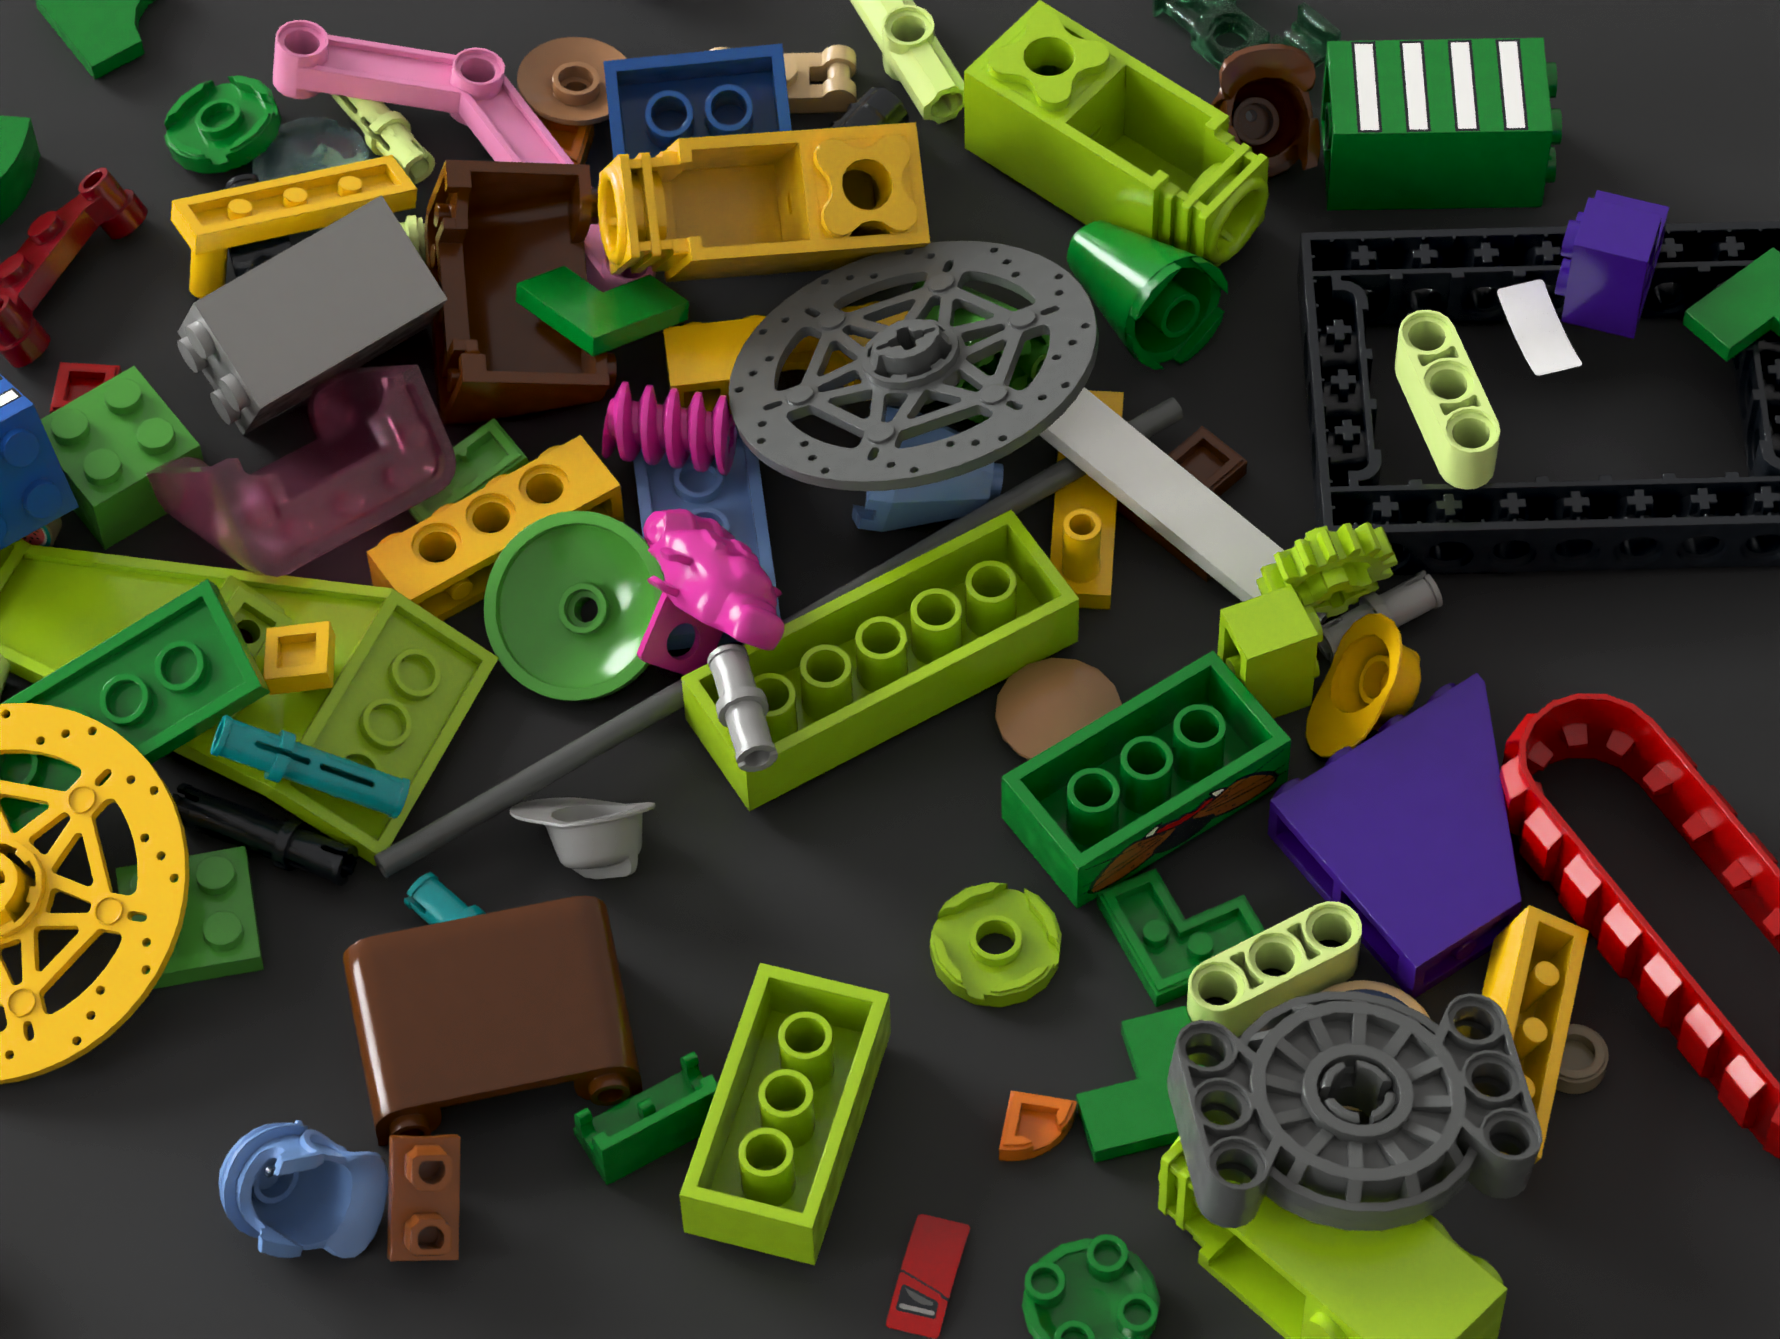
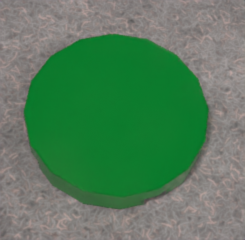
M238 75L227 76L230 83H222L215 86L213 80L198 84L186 92L169 110L164 123L167 129L164 137L173 159L184 169L201 174L227 172L251 162L264 153L278 135L282 118L272 91L260 80Z

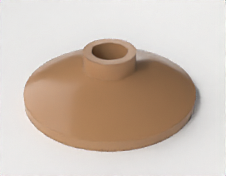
M585 37L554 39L537 46L524 57L517 73L518 91L534 113L549 121L574 126L600 123L609 119L603 61L627 58L616 48L599 40Z

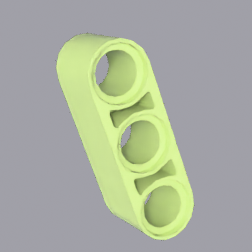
M1433 310L1415 311L1404 318L1399 328L1395 360L1396 377L1440 475L1447 483L1456 488L1465 490L1477 489L1486 485L1494 474L1500 438L1499 422L1456 328L1450 319L1442 313Z
M1326 901L1319 903L1203 961L1193 969L1188 980L1187 1011L1191 1022L1198 1020L1214 1021L1224 1025L1235 1036L1239 1037L1266 1011L1292 998L1319 993L1330 986L1346 982L1354 975L1358 967L1362 935V922L1358 914L1350 906L1341 902ZM1334 940L1341 943L1342 946L1326 947L1319 942ZM1273 968L1284 971L1286 974L1269 976L1263 973L1262 970ZM1211 997H1221L1228 1000L1229 1003L1220 1006L1209 1004L1204 1000Z

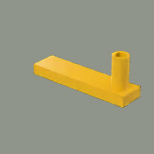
M392 155L172 200L171 221L191 248L189 291L193 296L201 299L226 284L228 248L327 227L381 195L393 213L416 208L418 189Z
M1089 390L1123 418L1124 392ZM1059 451L1057 462L1065 458ZM1087 474L1055 492L1050 561L1078 596L1079 608L1110 609L1117 499Z

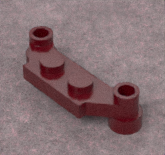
M105 167L92 171L81 181L78 187V191L81 194L57 211H49L38 217L28 228L27 234L29 237L16 254L0 264V353L14 368H21L32 363L47 349L51 337L41 324L32 317L33 311L97 227L100 226L111 239L116 240L132 233L142 224L147 216V207L134 191L123 189Z

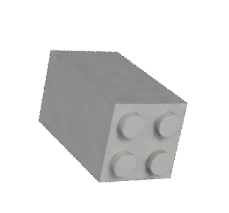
M381 195L194 302L178 330L181 339L177 341V345L190 369L195 373L202 370L213 387L214 391L210 393V397L220 417L228 425L235 422L242 435L424 330L448 299Z

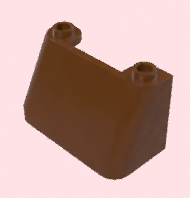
M445 160L428 202L425 218L427 267L448 299L431 321L437 405L442 424L469 425L490 421L493 418L497 420L599 402L603 399L607 389L614 388L617 365L613 352H605L592 357L515 302L516 283L561 266H566L587 281L584 240L588 234L590 224L597 225L599 223L598 188L591 187L589 165Z
M585 895L572 896L375 935L353 943L343 954L346 981L379 1146L389 1145V1135L430 1136L431 1132L435 1131L441 1124V1107L573 1081L575 1091L579 1097L591 1100L592 1103L600 1106L614 1105L624 1101L631 1095L643 1092L609 914L604 901L597 897Z

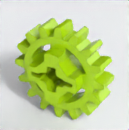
M1366 522L1353 530L1351 523H1345L1335 532L1329 531L1327 526H1323L1306 532L1304 539L1294 541L1295 546L1293 548L1274 554L1276 563L1262 566L1260 571L1263 577L1256 579V583L1261 595L1292 585L1303 607L1310 605L1316 613H1325L1327 618L1348 611L1349 605L1359 602L1358 598L1378 590L1377 581L1390 578L1393 575L1391 567L1397 565L1398 561L1382 527L1373 529L1371 523Z

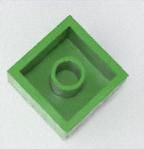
M135 366L40 419L79 506L73 511L105 550L210 489L200 444Z

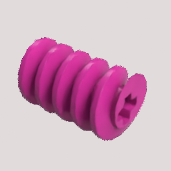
M622 381L615 397L611 398L605 416L602 456L604 459L610 457L617 446L620 458L623 461L631 462L635 460L642 448L644 460L648 465L658 464L666 452L669 465L672 468L680 469L685 465L691 454L693 467L697 472L707 471L715 458L718 472L726 476L732 467L737 442V429L733 416L730 414L727 395H720L713 410L706 411L702 392L696 391L688 408L681 407L678 389L671 388L662 405L656 402L653 385L647 384L639 401L632 400L629 382Z

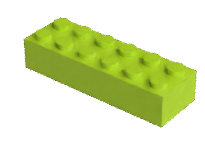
M1011 509L784 624L782 639L774 650L766 651L748 644L743 645L748 652L749 665L756 687L762 689L766 694L769 705L766 720L772 742L778 753L776 761L770 767L756 772H746L738 767L728 727L723 726L717 716L715 705L719 696L708 663L681 677L685 719L750 812L1003 681L1027 664L1041 661L1078 642L1079 598Z

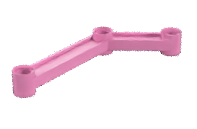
M307 20L286 22L279 27L276 33L273 85L278 92L286 97L308 99L315 97L319 93H328L448 112L457 122L470 128L494 161L574 164L505 76V64L502 58L495 52L475 47L465 49L454 55L328 35L324 28ZM599 223L597 225L590 224L588 234L584 240L587 281L605 292L647 275L655 277L656 272H652L651 267H647L641 273H631V268H627L619 275H611L609 259L605 254L601 240Z

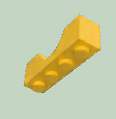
M881 301L869 302L859 306L843 307L840 310L852 312ZM908 311L876 322L892 325L904 320ZM751 315L743 319L709 323L690 322L682 326L669 327L663 330L670 390L671 388L678 389L681 407L688 408L696 391L702 392L706 411L713 410L720 395H727L729 405V383L736 358L746 340L766 316ZM849 335L863 347L871 340L857 335ZM812 336L803 338L789 355L782 371L807 370L819 339ZM839 350L834 351L824 375L853 362V360ZM857 379L843 386L848 387L860 384L861 380Z

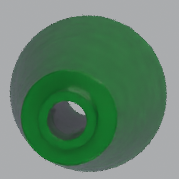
M1102 220L1089 223L1073 235L1067 252V264L1129 353L1137 361L1154 370L1164 369L1160 363L1174 359L1181 364L1191 359L1209 342L1221 324L1225 312L1218 307L1221 289L1228 294V283L1221 269L1203 257Z

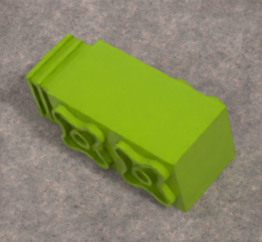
M1041 0L1032 6L964 71L965 149L1085 225L1094 221H1106L1203 257L1219 267L1242 249L1265 219V209L1269 196L1267 184L1269 157L1262 153L1259 155L1254 154L1252 147L1246 143L1240 145L1235 142V136L1228 133L1229 116Z
M1180 1136L1162 1156L1158 1174V1209L1163 1214L1170 1215L1176 1221L1175 1224L1183 1231L1187 1230L1192 1234L1193 1240L1202 1247L1198 1254V1264L1285 1339H1498L1508 1288L1503 1285L1502 1278L1491 1264L1461 1248L1452 1239L1444 1226L1432 1215L1413 1224L1383 1231H1347L1310 1222L1281 1208L1265 1195L1255 1218L1251 1222L1238 1228H1223L1206 1219L1197 1205ZM1226 1180L1233 1184H1240L1233 1180Z

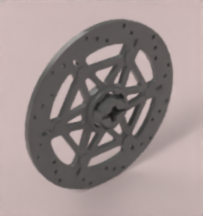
M983 241L931 242L925 247L877 253L839 267L812 281L785 299L763 319L746 340L736 358L729 383V405L736 429L750 451L767 466L800 482L848 491H887L932 484L964 475L1009 455L1029 443L1063 415L1086 385L1094 368L1099 344L1097 320L1089 296L1081 284L1068 271L1055 262L1022 248ZM925 281L922 288L855 311L844 312L840 310L876 292L904 284ZM968 281L995 284L1014 291L1033 305L1011 311L962 288ZM940 305L938 321L925 319L934 306ZM959 308L985 318V320L953 326L955 311ZM910 310L904 320L892 325L876 322ZM849 335H857L871 340L863 347ZM1041 335H1050L1047 356L1034 380L1023 390H1015L1009 387L1024 343ZM808 336L819 339L801 384L778 391V381L782 368L796 345ZM988 337L971 346L965 345L967 341ZM839 350L853 360V362L823 375L834 351ZM1004 350L996 372L991 376L986 375L973 365ZM961 379H964L979 391L973 392L955 386ZM854 380H861L860 384L839 388ZM872 399L870 416L866 419H862L839 408V406ZM935 400L952 404L916 417L923 405H927ZM887 405L900 406L894 418L890 422H885ZM808 415H815L861 437L862 440L854 448L828 444L800 431L791 422ZM977 415L989 418L951 437L923 445L900 448L904 440Z

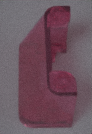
M418 365L348 368L319 384L309 398L308 414L318 438L317 440L250 475L243 471L238 458H227L210 467L202 460L192 457H180L170 460L147 472L146 475L158 502L165 512L254 575L279 577L297 570L441 492L451 483L455 475L456 457Z

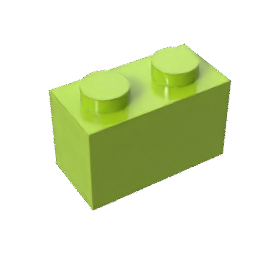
M1292 585L1221 609L1217 655L1274 719L1311 706L1314 678L1320 675L1316 657L1317 646L1319 642L1323 641L1322 626L1314 608L1310 605L1303 607Z

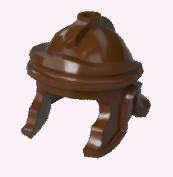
M1283 44L1249 46L1228 56L1219 70L1221 87L1218 95L1211 103L1212 106L1229 116L1228 133L1235 136V142L1240 145L1246 143L1252 147L1254 154L1259 155L1262 153L1269 157L1268 177L1286 171L1296 163L1298 158L1301 160L1302 170L1318 166L1320 155L1318 118H1313L1309 91L1314 87L1316 80L1314 63L1305 51ZM1247 111L1252 114L1251 121L1246 119Z

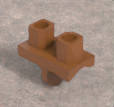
M458 1134L437 1136L389 1135L387 1258L390 1261L459 1260L461 1137Z

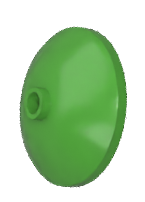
M567 511L552 514L537 520L520 531L506 545L495 561L484 595V622L487 636L495 655L499 657L498 660L506 671L520 684L540 695L570 702L591 701L616 693L636 680L650 665L638 658L637 651L662 594V591L648 583L647 579L655 575L662 581H665L664 573L658 561L648 552L650 547L646 540L625 523L610 516L590 511ZM594 600L598 606V613L592 621L585 622L581 616V609L587 601Z

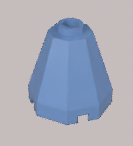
M887 405L885 422H890L894 418L900 406ZM919 412L916 417L921 416V415H924V414H922V413ZM945 426L904 440L900 448L935 442L960 432ZM993 462L964 475L918 487L887 491H866L865 507L853 505L852 519L858 529L885 532L961 518L1000 495L1004 473L1003 464Z

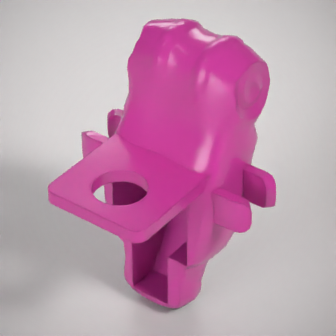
M679 508L653 512L644 524V539L650 547L648 552L658 561L664 573L665 581H662L655 575L647 579L648 583L661 590L662 594L638 648V658L646 663L686 675L707 664V658L717 648L723 632L739 642L766 651L774 650L784 633V622L777 616L776 612L777 597L781 596L782 592L772 585L768 575L759 565L758 557L752 553L751 549L745 543L736 540L730 532L714 519L702 518L692 514L689 510ZM680 624H691L695 630V640L691 649L682 656H671L667 650V640L670 633Z

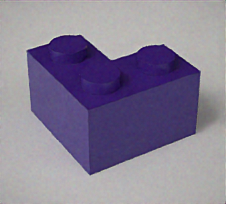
M1600 190L1596 191L1594 198L1588 197L1584 212L1579 211L1576 220H1569L1562 244L1561 256L1571 259H1563L1555 288L1556 295L1565 297L1561 322L1634 339L1662 249L1669 207Z

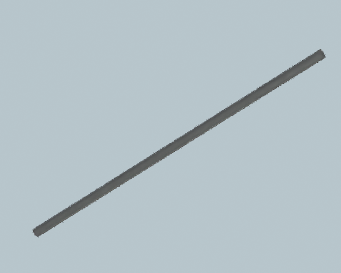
M1170 397L1131 419L1128 423L1148 439L1183 419L1184 414L1176 399ZM1065 457L782 621L786 624L1011 509L1017 515L1086 475V473ZM681 679L374 855V860L385 878H389L683 708Z

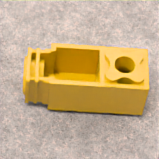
M916 122L678 138L665 151H661L653 158L650 157V152L639 153L634 159H629V154H618L599 173V227L604 251L609 259L611 275H619L627 268H631V273H641L647 267H651L652 272L665 271L666 282L832 270L877 253L925 247L930 244Z

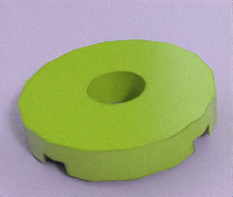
M989 882L965 888L945 902L938 913V919L933 925L931 932L930 956L937 977L952 994L974 1005L1001 1008L1026 1002L1047 987L1059 968L1062 934L1055 913L1039 895L1024 889V893L1015 889H1008V884ZM998 933L1009 937L1014 945L1004 953L990 954L983 951L978 943L986 935Z

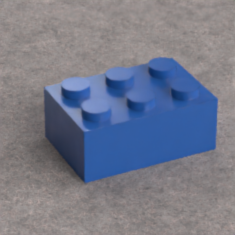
M782 43L603 61L613 159L618 154H629V159H634L639 153L650 152V157L653 158L661 151H665L678 138L792 131Z

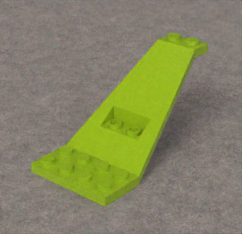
M23 539L0 550V654L9 662L11 673L32 683H36L206 579L217 585L238 628L245 629L251 634L253 643L246 644L262 676L264 673L266 628L330 621L336 636L333 688L275 695L267 694L230 717L277 735L281 730L296 734V742L350 759L361 765L401 779H409L410 787L407 799L397 818L388 817L387 814L333 797L327 793L284 778L279 783L264 778V771L219 755L218 757L211 755V745L219 724L177 748L174 752L266 796L333 840L356 846L358 856L374 866L377 865L374 855L391 846L499 657L393 588L31 545Z

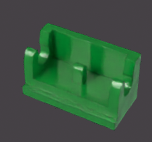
M694 1051L680 1058V1072L593 1118L589 1108L574 1114V1135L606 1186L700 1136L718 1083L712 1074L703 1078L698 1065V1056Z

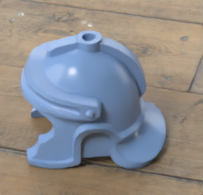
M296 1120L294 1123L265 1124L251 1130L240 1138L230 1149L220 1168L219 1195L229 1220L241 1232L250 1237L258 1238V1251L280 1258L301 1257L303 1250L323 1248L337 1257L353 1258L363 1252L375 1237L385 1209L389 1177L385 1159L377 1152L347 1151L345 1147L336 1144L321 1132L308 1129V1126L303 1125L301 1120Z

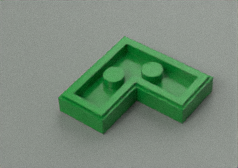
M1774 247L1685 310L1683 325L1726 362L1770 330L1780 337V252Z
M561 266L516 283L515 302L592 357L688 320L689 301L652 275L644 276L602 292L566 266Z
M1156 868L1097 893V906L1155 1007L1188 994L1189 976L1200 963L1265 931L1245 895L1185 919Z
M1186 1005L1121 1021V1034L1136 1079L1076 1094L1077 1111L1094 1163L1173 1144L1179 1137L1167 1090V1076L1176 1038L1180 1030L1191 1023Z

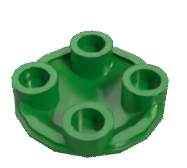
M1103 1234L1094 1239L1086 1238L1061 1244L1040 1258L1026 1273L1022 1309L1028 1332L1034 1339H1149L1157 1326L1160 1297L1154 1275L1139 1256L1129 1251L1124 1241L1115 1235Z

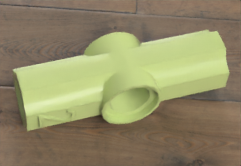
M850 0L883 53L885 72L892 79L901 82L923 119L933 120L937 124H941L956 118L958 112L964 107V81L935 36V23L932 15L927 10L916 6L913 0Z

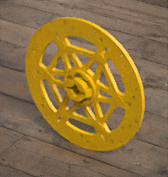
M32 703L0 704V755L22 753L42 755L59 759L81 769L80 778L67 791L0 780V801L2 798L7 797L49 805L47 810L18 832L13 833L0 804V1006L4 1007L7 1019L6 1028L0 1032V1084L19 1082L63 1067L90 1052L116 1032L145 1001L162 976L181 932L188 902L190 874L185 830L178 808L158 772L131 743L116 731L95 719L72 710L51 705ZM112 773L111 776L104 782V784L99 786L100 783L105 779V777L108 774ZM111 803H117L121 808L134 840L138 880L137 889L132 895L113 893L96 824V818ZM70 816V821L48 853L42 854L34 846L35 840ZM80 837H83L92 873L93 883L91 886H85L56 874ZM7 853H15L25 865L35 872V880L7 857ZM58 892L91 904L90 911L87 913H50L54 897ZM138 914L147 916V919L144 922L133 921L132 917ZM41 930H79L76 936L58 955L40 971L38 933ZM102 933L121 935L122 940L116 953L96 980L65 1007L53 1014H48L44 994ZM21 943L23 980L20 984L15 985L1 952L5 948ZM30 1025H32L34 1031V1039L31 1041L27 1032Z

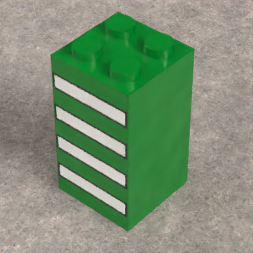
M1544 38L1327 41L1320 118L1327 210L1542 207L1545 183H1555L1556 151L1555 147H1551V145H1560L1562 139L1561 109L1551 108L1550 98H1556L1557 66L1556 62H1546Z

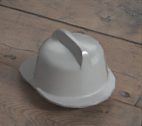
M576 797L545 798L518 803L511 807L510 815L517 820L545 825L559 861L564 867L571 868L585 878L606 879L627 877L636 871L638 854L643 844V812L654 809L656 805L652 802L622 804Z

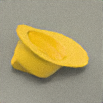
M1382 613L1367 614L1351 625L1343 635L1335 652L1331 667L1313 700L1307 717L1306 738L1310 749L1322 758H1330L1338 750L1347 746L1354 749L1367 737L1371 730L1378 731L1386 721L1396 715L1403 714L1405 716L1417 698L1421 683L1420 656L1416 651L1402 644L1401 633L1395 621Z

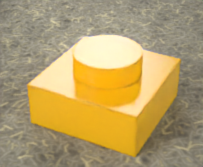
M330 621L266 628L263 678L270 690L269 695L333 688L336 636Z

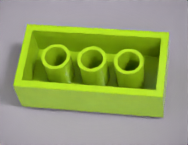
M764 963L759 964L679 1195L684 1233L811 1265L816 1264L891 1034L890 997L888 993Z

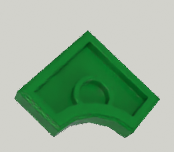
M35 0L37 9L94 80L145 54L143 43L138 33L139 20L148 5L155 0Z

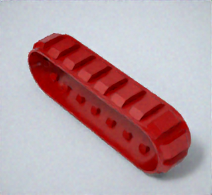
M1576 693L1561 699L1552 700L1538 713L1526 714L1506 740L1503 764L1499 777L1504 793L1510 833L1515 834L1520 843L1519 853L1542 881L1550 882L1559 894L1558 901L1577 925L1587 929L1598 942V951L1619 977L1627 978L1638 991L1636 998L1660 1027L1668 1028L1678 1041L1677 1049L1701 1078H1708L1719 1092L1717 1098L1740 1127L1748 1128L1763 1145V1150L1780 1160V1083L1544 796L1541 783L1535 782L1532 775L1538 770L1544 771L1548 764L1566 758H1591L1620 768L1641 786L1780 954V869L1777 867L1778 861L1754 833L1746 830L1737 819L1738 813L1714 785H1709L1697 771L1698 766L1675 738L1668 737L1657 722L1654 721V718L1648 716L1635 704L1608 694Z

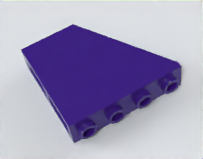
M1475 673L1457 685L1449 683L1442 686L1422 707L1407 716L1399 714L1390 718L1379 728L1375 736L1354 749L1347 746L1338 750L1328 759L1323 768L1303 780L1295 778L1288 781L1276 791L1270 800L1267 834L1325 901L1341 902L1350 906L1358 914L1362 922L1361 943L1399 987L1414 999L1492 950L1494 938L1520 913L1522 900L1504 793L1499 777L1500 769L1485 681L1478 673Z

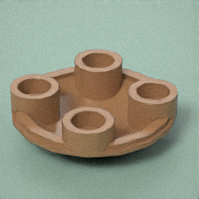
M1048 658L1027 664L1007 679L997 695L995 720L1002 739L1018 755L1026 758L1028 761L1119 707L1122 703L1115 685L1099 669L1076 659Z

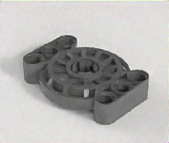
M1324 991L1292 998L1262 1014L1243 1032L1240 1039L1222 1024L1214 1021L1198 1020L1187 1024L1180 1030L1176 1038L1167 1076V1090L1197 1205L1206 1219L1223 1228H1238L1251 1222L1255 1218L1265 1195L1281 1208L1310 1222L1347 1231H1383L1416 1223L1442 1209L1464 1188L1467 1181L1482 1194L1492 1198L1508 1199L1519 1195L1525 1190L1542 1144V1130L1506 1016L1502 1008L1495 1001L1481 994L1467 993L1454 998L1449 1002L1439 1025L1423 1013L1395 1000L1362 992ZM1342 1106H1351L1363 1111L1370 1117L1368 1125H1360L1358 1112L1350 1111ZM1226 1180H1233L1240 1184H1233Z

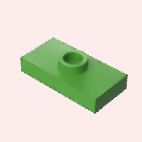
M493 418L399 485L394 491L414 519L420 523L431 517L443 505L456 503L484 488L493 478L502 474H510L530 462L496 419Z

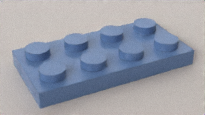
M738 431L732 467L726 476L718 472L715 458L707 471L697 472L693 467L691 454L685 465L680 469L672 468L669 465L666 452L658 464L648 465L644 460L641 448L639 454L633 460L642 537L644 538V524L647 518L655 511L679 508L689 510L692 514L702 518L714 519L730 532L736 540L745 543L751 549L752 553L758 557L759 565L768 575L772 585L776 587L759 459L745 445ZM777 597L776 612L777 616L781 618L779 602ZM684 623L675 627L668 637L667 650L691 648L695 640L693 626L689 623ZM723 632L718 645L737 643L739 641Z

